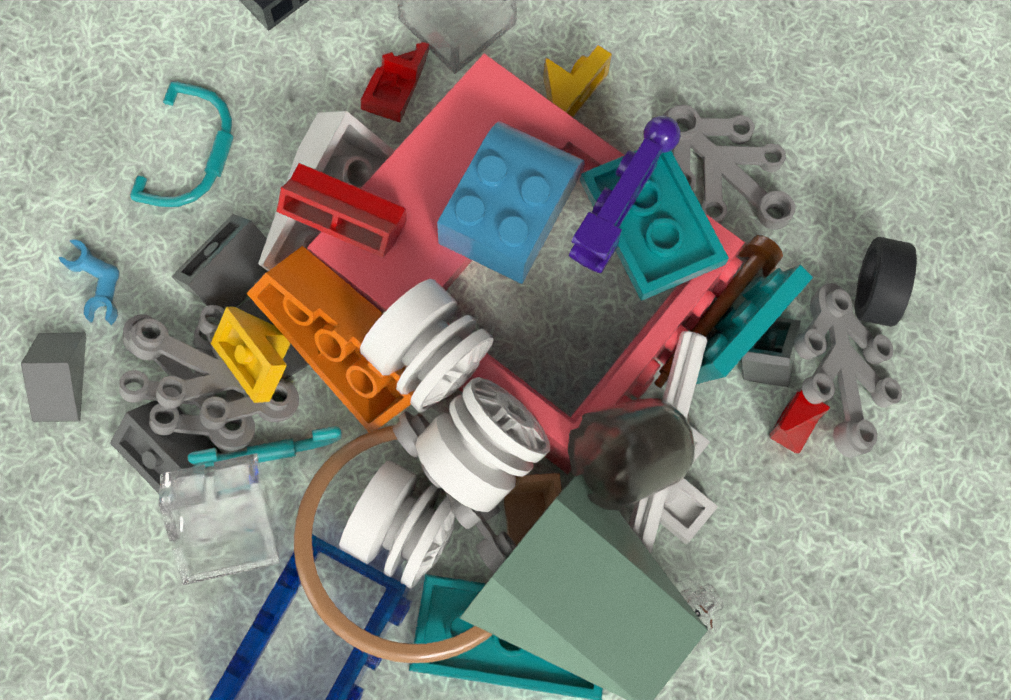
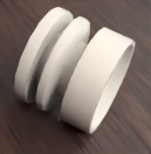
M433 279L420 282L392 304L369 330L360 346V353L382 375H390L406 366L397 382L396 389L401 394H408L415 390L410 403L418 412L428 410L440 400L447 398L458 390L476 371L479 362L486 355L494 340L484 329L472 333L476 320L470 315H465L448 325L456 310L457 301Z
M477 377L472 379L463 388L462 395L455 397L450 402V414L444 413L437 416L417 438L416 450L420 461L430 476L448 494L461 504L476 511L489 512L515 487V476L523 477L533 469V463L540 461L550 451V441L533 414L518 399L492 381Z
M388 460L376 472L357 502L343 531L339 546L341 550L366 564L374 560L381 550L385 548L389 551L385 562L384 574L389 577L396 573L404 560L408 561L401 578V583L412 589L420 578L435 565L454 530L455 515L451 510L448 496L445 497L437 510L433 509L440 492V488H437L434 484L429 486L418 500L413 498L417 475Z

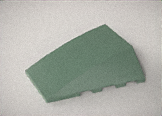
M585 466L582 467L556 497L460 617V619L626 700H654L708 631Z

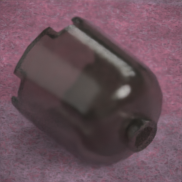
M645 398L602 408L582 415L579 427L571 430L569 433L568 455L574 476L583 475L586 484L593 492L587 494L590 501L605 510H620L661 492L685 478L694 461L695 441L693 431L686 417L677 407L660 398Z

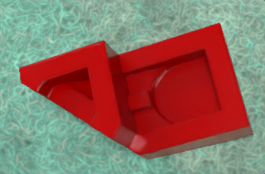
M425 42L416 44V50L394 56L393 52L382 55V66L376 68L361 97V110L400 123L421 76L429 53V44Z

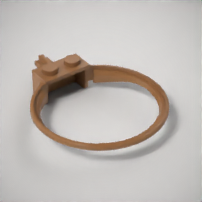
M393 426L376 429L357 437L337 450L317 471L304 493L297 513L294 531V554L300 582L312 607L324 623L347 643L365 653L378 658L403 663H429L458 656L478 646L493 634L474 626L455 637L427 644L398 643L383 639L365 631L349 620L329 598L317 574L312 550V529L319 502L329 482L347 462L371 447L398 440L393 432ZM560 473L524 475L523 477L515 476V487L504 497L507 534L516 546L562 492Z

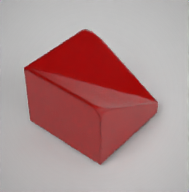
M802 390L800 392L797 391L788 401L770 432V439L799 454L818 420L830 407L823 402L812 404L805 398Z

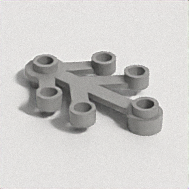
M677 105L668 109L663 114L673 118L677 123L684 124L688 128L687 132L680 131L681 138L678 145L673 149V155L692 190L695 187L696 178L690 171V148L703 159L704 202L701 207L705 214H707L706 208L715 207L720 211L721 215L715 218L711 217L712 219L721 224L726 217L727 206L722 197L723 177L758 209L757 217L763 226L772 230H778L789 224L795 213V203L791 196L782 191L767 193L738 166L759 165L764 171L776 172L782 167L786 159L784 149L774 143L767 144L764 147L716 146L706 137L728 136L732 142L744 144L751 139L755 129L754 123L749 117L738 115L732 119L701 118L698 112L688 105ZM742 125L747 129L748 133L738 134L733 127ZM773 153L778 157L779 161L771 163L766 160L765 154ZM770 208L777 209L781 213V218L775 219L768 215L767 210Z
M829 283L818 288L815 295L811 298L810 310L813 320L804 332L795 337L794 346L799 356L803 359L810 360L826 351L827 343L824 336L829 330L832 346L814 374L803 381L802 391L805 398L812 404H819L829 400L835 393L833 380L836 375L838 376L846 421L839 423L835 427L833 438L838 451L842 455L854 458L870 452L877 442V431L870 421L864 420L857 379L871 393L874 403L881 408L898 403L902 398V390L895 379L891 377L881 379L850 345L848 335L862 348L864 357L873 365L892 358L893 346L891 341L881 334L873 337L853 315L852 300L849 294L840 286Z
M217 305L206 306L201 311L198 321V327L203 334L207 335L209 343H211L218 325L208 323L206 318L215 317L220 321L225 311ZM156 319L140 320L131 329L129 348L136 357L143 360H154L165 355L205 375L184 381L177 376H166L161 379L157 387L156 399L163 407L176 408L183 401L231 389L248 396L228 403L220 397L206 399L199 412V420L208 429H220L226 422L256 414L269 422L285 421L294 415L299 406V394L296 388L284 379H280L274 391V394L284 399L283 402H276L271 399L270 402L254 403L212 345L211 348L215 358L169 336L167 328ZM142 332H151L156 334L158 337L155 339H148L142 334ZM167 387L175 388L180 395L170 397L164 393L163 389ZM210 408L218 409L223 416L213 418L208 415L206 410Z
M140 314L130 318L125 323L123 328V344L130 353L132 352L129 348V337L132 327L138 321L148 318L153 319L152 317ZM197 326L193 341L195 348L215 358L210 343L200 338L204 334ZM151 332L143 334L148 339H155L158 337L156 334ZM165 355L154 359L168 376H177L183 381L205 376L197 371L193 373L187 366ZM127 371L120 378L119 393L124 400L131 403L142 400L157 401L156 391L159 381L148 380L147 376L141 371ZM136 382L142 385V388L132 391L127 389L126 385ZM167 387L163 389L164 393L170 397L180 395L175 388ZM234 389L227 390L225 401L228 403L244 398V394ZM211 394L183 401L182 404L196 405L201 410L202 404L206 399L216 396ZM157 404L150 411L149 425L154 433L158 435H169L173 432L206 435L210 437L211 441L218 448L224 451H237L244 448L251 442L255 432V422L252 416L226 422L235 423L240 426L239 429L231 431L224 426L215 430L208 429L200 422L199 415L179 414L177 408H165ZM210 408L206 410L208 415L213 418L223 416L218 409ZM160 415H168L173 420L170 423L162 424L156 418Z
M405 411L399 415L400 421L392 427L393 432L405 450L413 457H417V438L430 423L420 413L413 416ZM421 464L422 469L428 477V479L437 488H441V486L430 476L424 465ZM446 492L451 503V510L461 525L466 529L476 525L485 539L479 542L476 547L482 560L495 573L516 548V544L506 532L503 531L496 535L487 523L488 520L500 512L499 506L497 505L489 512L476 511L461 504Z

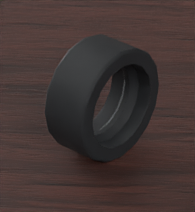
M877 237L871 242L863 259L857 282L855 315L858 320L890 327L897 325L908 306L916 275L917 254L916 248L912 243L884 237Z

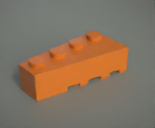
M304 246L298 248L266 272L247 292V295L368 432L379 429L411 405V397L415 390L408 394H401L396 389L397 382L406 366L390 375H382L360 353V346L366 334L383 313Z

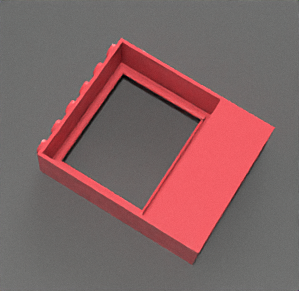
M483 54L361 187L364 191L406 208L407 221L394 246L384 258L322 231L309 244L307 249L384 314L407 291L427 279L435 280L447 290L472 262L471 259L438 243L437 221L484 138L498 121L584 160L583 172L620 158L624 154L486 54ZM706 214L729 257L726 265L676 286L571 417L488 353L479 362L476 371L459 390L463 392V388L472 379L477 377L490 380L504 388L533 414L544 429L550 441V451L545 457L566 474H569L575 465L582 469L598 451V445L604 438L601 435L602 431L606 430L611 434L618 427L627 414L626 410L633 401L630 399V396L633 395L639 399L655 379L653 376L661 366L658 361L665 364L676 350L681 332L691 331L706 313L707 308L715 297L718 298L732 281L733 276L743 263L737 257L745 242Z

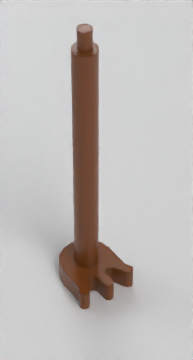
M756 235L748 244L742 247L738 256L749 257L748 261L691 332L707 337L761 268L766 278L774 272L777 264L783 257V253L773 240L763 235ZM675 351L659 370L660 375L654 382L659 388H662L668 380Z

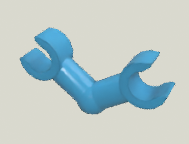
M70 240L81 251V256L76 261H68L63 257H59L60 262L70 271H85L98 278L95 296L90 298L84 306L85 318L92 323L95 311L101 306H106L105 319L112 325L118 316L117 308L112 302L116 282L120 275L119 270L116 266L107 264L93 256L91 251L81 241Z

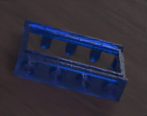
M312 534L314 563L321 553L386 588L364 630L384 639L391 624L399 627L413 602L406 598L410 591L409 587ZM294 552L208 700H237L302 586L296 568ZM354 647L325 700H361L365 689L360 687L359 683L367 668L376 671L382 658L375 657Z

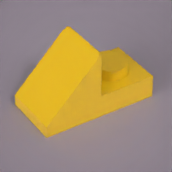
M597 45L588 57L582 55L576 61L570 73L550 59L545 58L543 79L547 99L571 117H574L608 75L612 54Z
M226 307L210 344L254 403L270 402L287 366L283 359L291 343L276 326L236 307Z

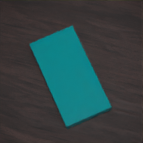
M425 574L414 644L443 641L474 627L475 625L460 619V617L486 583ZM495 635L490 636L478 646L458 656L429 663H410L409 667L410 672L587 700H602V687Z

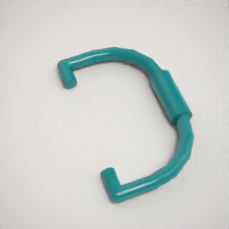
M172 81L163 100L164 104L173 106L178 93L197 96L211 102L219 112L222 121L221 131H218L204 170L206 175L202 182L190 192L176 197L159 196L143 192L147 179L143 176H137L130 194L133 201L158 207H181L198 200L210 190L215 179L221 177L234 137L231 134L232 117L229 108L215 92L201 86Z
M331 426L312 430V438L294 441L291 438L247 446V450L217 454L216 448L191 452L188 455V461L195 466L210 467L248 461L251 465L296 456L297 452L336 443L341 439L342 432L338 426Z

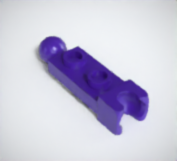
M657 116L645 125L643 131L644 140L636 153L628 150L617 168L615 175L620 177L613 191L605 187L598 197L592 213H587L571 240L574 246L569 253V257L579 264L600 274L607 266L619 243L622 229L619 227L654 172L661 153L670 152L680 141L679 125L671 117Z

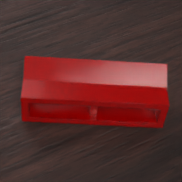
M298 163L291 178L281 187L276 211L382 258L394 246L407 221L406 208L301 163Z

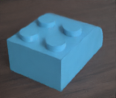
M498 121L484 138L437 221L438 243L523 284L581 176L585 161L506 123Z

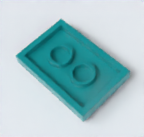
M672 151L661 153L654 172L619 227L622 229L616 249V253L641 301L726 265L729 259ZM624 156L581 173L580 183L593 207L605 187L613 191L620 179L615 174Z
M801 264L786 271L778 268L766 279L759 276L745 288L741 294L745 300L736 310L733 307L729 308L715 326L717 331L707 341L696 384L726 377L813 279Z

